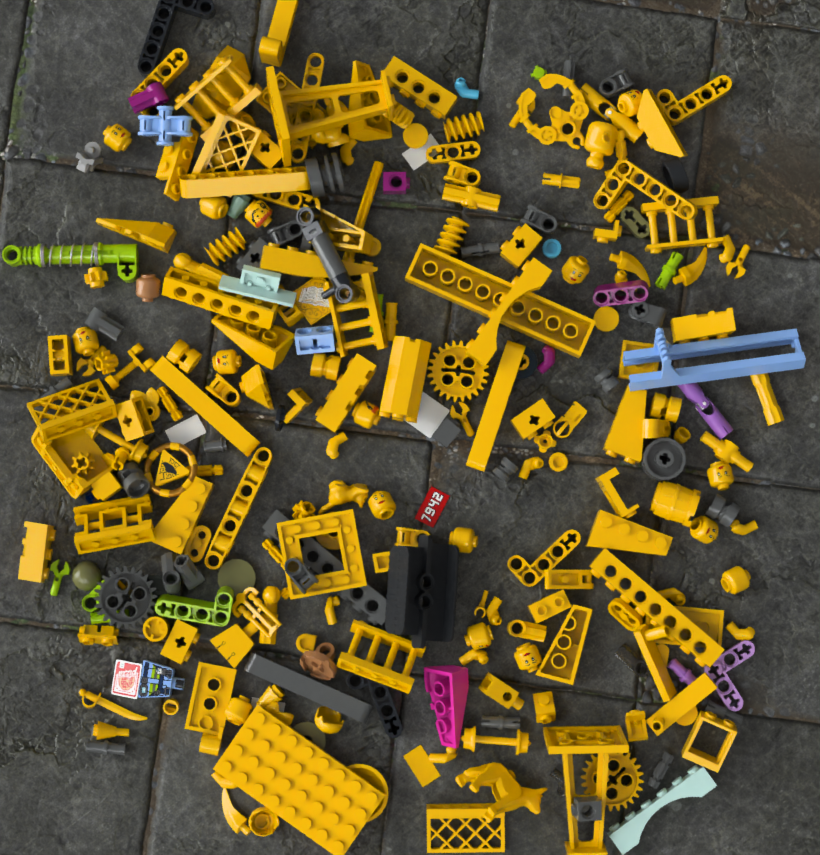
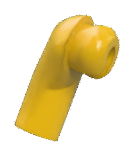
M726 235L723 237L722 242L725 249L719 255V260L722 263L730 262L735 253V246L731 237Z
M736 519L730 525L731 531L739 535H746L758 529L755 520L743 525Z
M494 596L486 609V614L490 624L498 626L502 622L498 612L502 600Z
M446 747V753L444 754L430 753L429 762L447 763L456 758L458 754L456 753L457 749Z

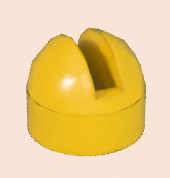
M679 427L674 433V440L679 444L687 442L691 437L689 430L685 427Z
M174 698L166 700L163 705L164 712L168 715L176 714L179 710L178 701Z

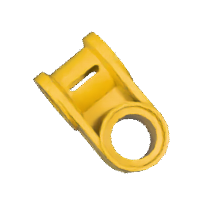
M449 161L448 164L450 166L443 180L463 187H479L481 176L478 170L455 161ZM470 175H475L477 181L470 183L467 178Z
M216 373V378L205 389L229 407H237L242 399L240 393ZM235 393L237 396L236 400L232 403L228 402V395Z
M642 419V438L669 437L671 427L668 420Z
M396 527L397 542L394 543V546L418 547V536L420 534H430L424 530Z

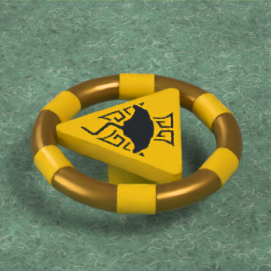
M174 442L165 443L153 449L148 455L144 464V475L150 483V490L162 497H176L191 486L195 476H197L198 464L193 452L185 445ZM166 450L183 452L188 457L191 467L190 471ZM162 453L154 483L151 475V466L158 455ZM189 475L182 486L177 489L167 490L159 488L161 485Z

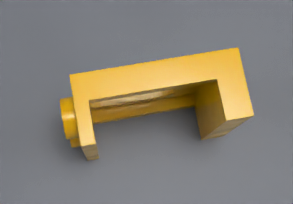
M616 467L597 477L596 481L617 516L628 519L637 513L636 509L639 508V505L635 504L628 509L626 508L610 481L611 478L619 474Z

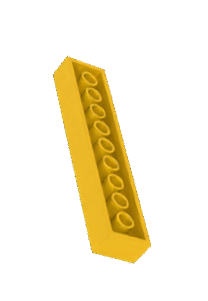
M420 243L405 276L406 282L489 319L488 315L494 307L498 308L502 303L499 299L505 291L509 293L512 288L510 282ZM532 292L516 300L506 310L500 320V324L576 358H580L596 323L591 318Z

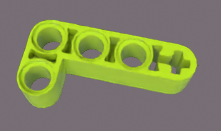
M229 586L221 587L217 592L215 602L162 594L158 597L155 611L163 617L222 627L227 625L230 620L234 591ZM226 594L230 599L223 600L220 595ZM179 606H186L188 611H181ZM204 609L207 611V614L202 615L198 610ZM223 612L227 617L220 618L217 613Z

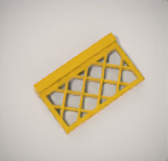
M220 108L191 174L207 173L210 171L214 173L215 169L225 167L226 172H228L227 165L235 162L239 166V171L244 170L262 129L227 114V111ZM230 120L236 123L238 130L228 133L225 126L227 121ZM250 129L256 132L253 139L246 141L242 131ZM240 133L243 142L233 146L230 136ZM227 137L231 147L221 150L218 141ZM244 145L247 154L238 158L235 148ZM232 150L235 159L226 162L222 153ZM219 154L223 164L213 167L211 157Z
M99 378L27 403V408L41 433L44 443L117 417L116 405L113 399H110ZM96 386L99 388L97 393L89 391L90 388ZM75 393L81 394L79 399L72 398L71 395ZM85 396L93 397L92 402L83 401ZM98 399L105 400V402L95 404ZM55 400L63 401L61 405L52 404ZM67 402L75 404L73 409L65 407ZM80 405L88 407L82 410H77ZM38 406L44 407L42 412L36 411L34 408ZM49 408L57 410L55 415L47 413ZM61 412L70 413L62 417L59 416ZM43 418L51 420L41 424Z
M494 803L426 804L427 853L505 852V812L494 817L500 818L501 824L494 830L483 819V815L489 810L488 807ZM473 818H478L482 822L476 830L468 824ZM431 819H440L444 824L436 831L431 826ZM453 819H459L463 822L457 830L449 824ZM446 826L453 832L447 840L439 834ZM465 826L473 832L466 840L459 834ZM484 826L492 831L486 839L478 833ZM475 835L482 841L478 847H473L468 843ZM496 835L501 840V847H492L488 841ZM436 836L444 842L440 847H431V841ZM455 836L463 841L459 847H453L449 843Z

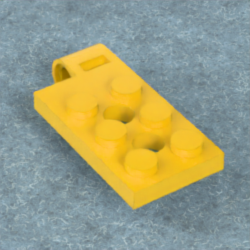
M199 661L184 729L203 732L199 752L218 756L227 719L224 712L232 697L237 669ZM211 679L219 681L220 685L217 690L210 689L209 681ZM207 698H212L215 701L213 709L205 707V700Z

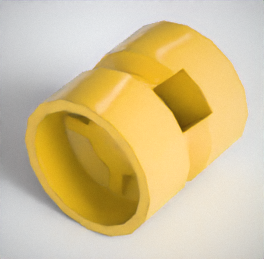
M179 339L168 352L166 359L174 365L179 364V368L189 374L200 361L202 354L194 348L189 349V344Z
M314 353L310 376L319 378L325 376L328 380L337 381L341 357L335 355L327 357L325 353Z
M655 392L649 416L659 419L663 416L665 420L676 423L682 399L673 396L667 398L665 394Z

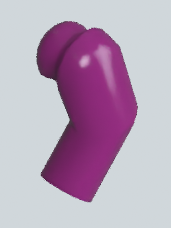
M549 345L542 348L544 361L537 367L541 374H544L555 364V350Z

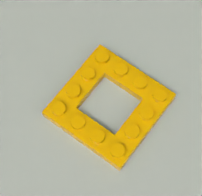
M353 509L276 523L284 565L290 558H298L304 564L300 545L301 538L337 532L344 570L314 575L319 582L314 583L308 588L306 594L299 590L285 571L290 600L367 586ZM291 561L288 563V569L291 572H296L299 569V565L297 562Z

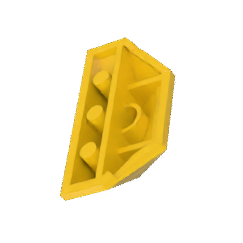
M227 45L215 58L210 68L212 70L218 66L217 62L223 56L228 57L231 54L234 57L230 63L231 66L249 83L251 76L245 55ZM225 69L216 75L234 97H241L243 89ZM210 81L202 88L219 108L226 110L230 106L229 101ZM196 94L192 106L203 118L208 120L214 117L215 114Z
M645 89L637 113L639 121L637 125L642 132L646 133L648 137L646 141L651 149L654 148L655 151L678 157L688 156L652 89Z

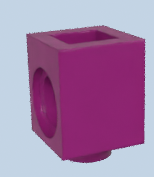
M383 172V194H406V189H410V177H406V172ZM394 179H399L402 184L399 187H394L391 182Z

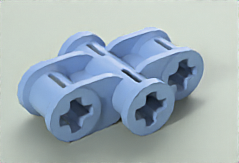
M157 106L159 116H138L140 120L138 136H159L158 146H174L172 136H193L191 132L193 117L172 116L173 106Z

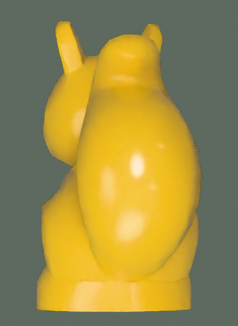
M325 98L324 103L327 116H333L335 114L333 102L329 98ZM338 100L341 111L348 112L347 106ZM315 108L311 111V114L315 116L312 121L325 118L321 109ZM344 125L311 135L314 141L327 144L328 148L350 141L349 135L342 133L341 128Z

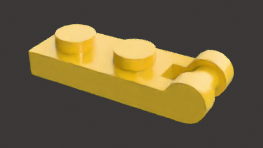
M545 570V589H594V583H592L593 574L590 572L591 570Z

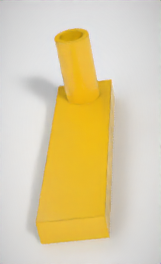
M647 623L642 624L633 632L663 702L670 701L677 691L654 641L670 636V628L668 625L649 629Z
M704 672L645 721L654 733L659 736L717 689L718 686Z

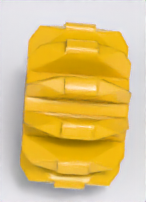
M396 101L395 113H393L391 121L399 127L406 129L412 123L415 115Z

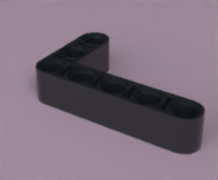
M187 0L158 1L137 65L143 78L146 79L160 64L177 11L210 20L216 14L212 0H192L193 4L189 7L184 6ZM204 6H210L211 10L209 12H203L202 8ZM163 12H168L169 16L167 18H160ZM157 30H163L161 36L154 35ZM152 47L158 48L155 54H149V49ZM145 65L152 66L149 72L142 71Z

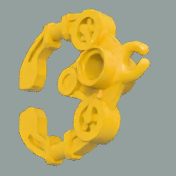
M546 74L539 79L542 88L550 89L554 85L560 84L564 89L568 87L572 92L571 98L574 99L575 103L571 106L570 112L554 106L549 111L552 125L544 126L541 129L538 128V124L533 125L528 118L531 115L528 113L527 106L536 97L535 92L528 88L521 93L519 99V122L523 123L527 128V132L539 139L542 144L550 145L554 141H566L571 148L579 150L580 146L574 144L573 140L576 137L580 138V145L584 146L585 138L580 129L583 119L589 113V108L582 94L583 91L578 89L574 79L570 80L558 74ZM567 123L573 126V132L569 135L564 134L562 131L563 125Z

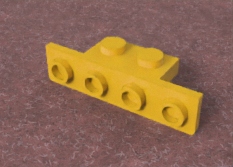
M192 127V137H181L179 142H174V146L164 147L155 176L159 180H167L164 194L174 201H179L180 199L179 178L188 173L199 137V132Z

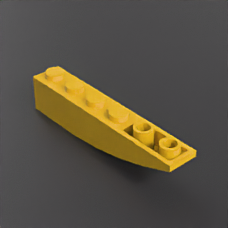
M268 243V246H263L259 267L261 269L293 276L329 278L315 251L306 250V253L298 252L299 248L287 246V249L279 248V244ZM346 257L342 260L349 276L376 272L378 270V267H374L372 262L362 261V264L354 263L355 259Z

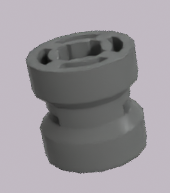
M607 367L594 378L597 383L602 385V390L605 393L620 383V380L613 376L610 367Z
M504 457L499 467H495L492 472L507 484L512 473H516L519 468Z

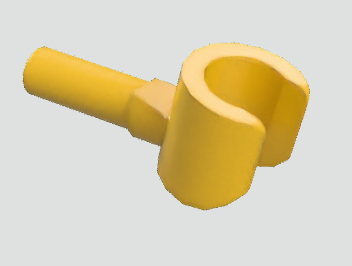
M484 590L481 602L475 608V616L478 609L484 611L482 618L486 615L485 602L489 591Z

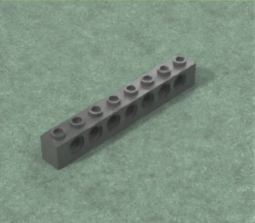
M276 509L262 526L265 529L263 533L271 540L275 538L279 541L276 523L290 520ZM301 538L304 543L301 549L303 562L310 566L308 569L313 575L325 574L323 566L326 563L333 565V572L344 570L343 563L313 538ZM311 551H316L319 555L316 562L308 560V554ZM369 584L357 587L363 590L364 594L361 599L353 597L352 592L355 588L339 591L338 595L345 601L350 599L355 603L352 607L358 612H366L369 615L367 619L377 626L379 623L382 626L385 622L387 599ZM370 600L378 602L379 606L376 611L368 609L367 604Z

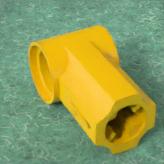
M512 620L507 625V631L513 637L544 642L547 628L545 625L521 620ZM514 623H519L521 626V631L518 634L512 631Z

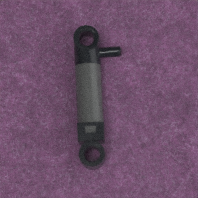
M315 207L300 208L296 214L297 222L302 226H307L302 229V232L307 242L312 243L333 287L321 293L322 298L326 300L335 294L336 299L340 303L356 302L360 297V290L357 285L353 284L329 236L330 230L325 220H321V212ZM308 212H310L311 219L309 221L307 220ZM346 289L350 291L349 298L345 295Z

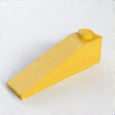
M259 364L255 365L241 376L242 381L239 382L241 393H245L248 398L273 410L274 406L265 373Z

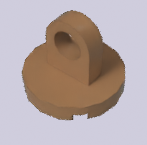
M325 642L318 645L315 651H305L300 658V665L303 670L310 671V675L319 680L328 681L334 678L337 673V666L333 662L336 656L334 646L331 643ZM326 650H329V651H330V652H329L328 654H326V655L322 654L323 651H326Z

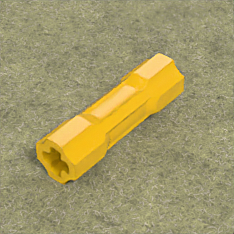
M768 373L750 375L761 401L768 426L784 421L785 419L775 398Z

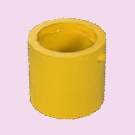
M163 616L150 617L143 624V634L152 642L164 640L170 633V623Z

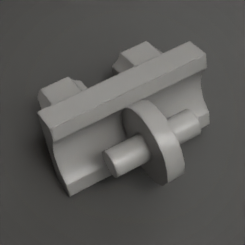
M89 142L86 144L84 151L77 152L76 158L80 160L76 169L84 173L93 172L96 165L103 162L104 158L99 157L102 152L99 143Z

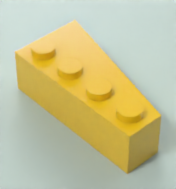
M358 353L354 358H351L346 366V372L341 374L336 381L337 386L334 391L331 389L325 398L327 402L324 407L320 406L315 414L317 416L316 421L335 434L377 371L375 364Z
M195 476L191 486L181 493L153 529L155 541L151 542L184 555L187 543L199 522L215 485Z

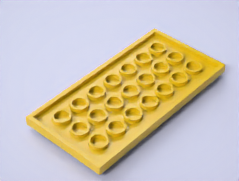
M259 704L254 708L213 768V770L333 855H344L386 795Z

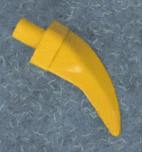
M707 247L703 248L694 263L678 269L679 275L672 278L675 285L682 282L685 286H688L699 278L706 264Z
M620 251L619 255L610 254L609 260L616 262L618 269L635 273L649 287L651 286L645 268L633 255L624 251Z
M223 788L222 806L228 824L237 834L242 831L248 836L251 830L246 825L247 818L233 807L227 789Z

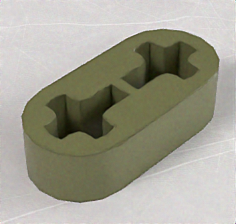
M629 206L621 211L620 220L635 237L644 239L649 235V223L635 208ZM625 212H632V218L635 220V222H633L630 218L626 220ZM636 223L640 227H646L645 234L643 232H641L640 234L637 232L639 228L637 227Z

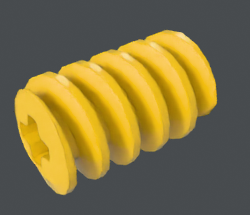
M476 111L475 117L472 113H469L468 119L463 114L461 115V121L457 116H454L453 122L450 118L446 119V124L443 122L448 143L451 141V136L458 141V135L465 139L466 133L473 137V131L478 136H480L481 130L484 131L483 120L479 111Z
M453 216L446 219L449 225H443V229L446 231L440 232V236L443 239L439 238L436 241L440 246L435 245L433 249L449 256L457 254L453 249L454 247L460 248V245L457 243V240L463 241L460 233H467L463 226H470L462 219Z
M237 227L234 228L235 234L228 231L229 238L222 235V242L215 239L216 246L208 243L209 250L205 248L215 265H220L219 259L226 262L225 255L232 258V251L239 254L238 247L245 250L246 242Z

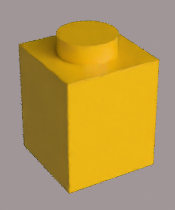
M110 471L91 485L93 488L92 494L97 500L101 499L102 501L108 500L123 489L121 483Z

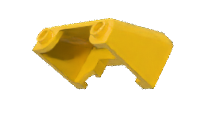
M61 412L59 416L62 417L70 413ZM37 427L31 437L34 447L73 498L76 499L92 488L91 485L109 471H115L111 466L115 455L108 452L104 454L96 442L90 439V435L84 432L85 429L44 443ZM79 452H82L84 456L89 452L91 453L89 458L96 460L93 463L95 470L90 469L88 471L89 475H85L84 471L79 475L76 473L78 469L71 467L75 461L72 457L77 458ZM82 460L80 462L82 466L86 467L87 463Z

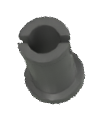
M220 437L218 440L204 441V452H225V450H228L227 438L223 439V437Z

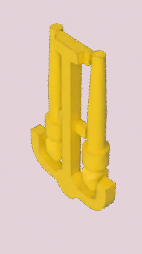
M248 587L243 593L237 594L236 601L232 606V612L237 618L243 613L247 620L268 639H271L282 623L263 604V601L257 598L259 591L254 587ZM250 591L253 593H250L248 598L253 600V603L259 607L257 610L247 601V594ZM263 611L276 625L272 626L260 612ZM256 617L270 630L269 632L255 619Z

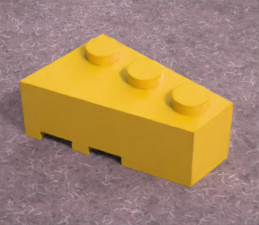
M316 205V208L321 212V220H325L330 230L329 236L336 250L370 255L373 239L371 234Z
M727 308L726 311H710L707 314H694L670 320L673 343H690L693 340L705 341L713 337L717 339L728 338V335L736 331L733 308Z
M25 521L24 527H27L26 538L22 539L24 549L20 557L18 579L44 583L45 579L49 577L50 569L47 568L48 560L52 559L53 549L50 548L51 542L55 541L56 530H54L52 525Z

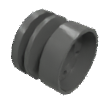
M336 152L331 153L333 162H328L326 154L323 157L324 164L321 165L317 157L304 159L313 198L325 196V187L327 186L335 194L334 185L338 184L340 192L345 191V176L341 161L337 157Z

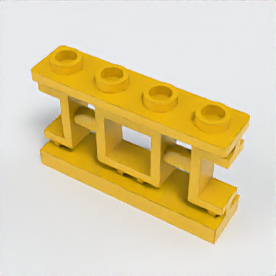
M145 494L140 498L127 497L73 508L76 525H84V531L77 532L74 536V543L78 554L155 541L152 519L144 520L143 514L153 512V505L149 494ZM137 512L136 515L128 516V513ZM122 518L123 524L110 527L105 525L107 520ZM99 519L98 522L90 523V520ZM138 522V525L129 526L130 523ZM100 529V532L90 533L91 530Z

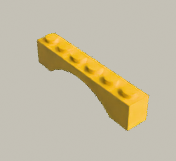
M534 257L531 262L529 260L525 262L521 268L524 272L520 277L516 275L510 284L512 288L509 293L505 291L499 299L502 303L498 308L494 307L489 313L488 317H490V320L487 324H481L477 330V333H479L475 340L472 338L465 347L468 349L466 354L484 367H486L497 351V330L506 310L520 297L541 289L553 271Z

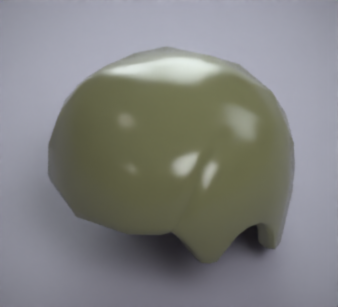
M88 560L79 562L74 567L72 573V580L75 586L84 591L93 590L98 585L97 582H101L102 578L97 564Z

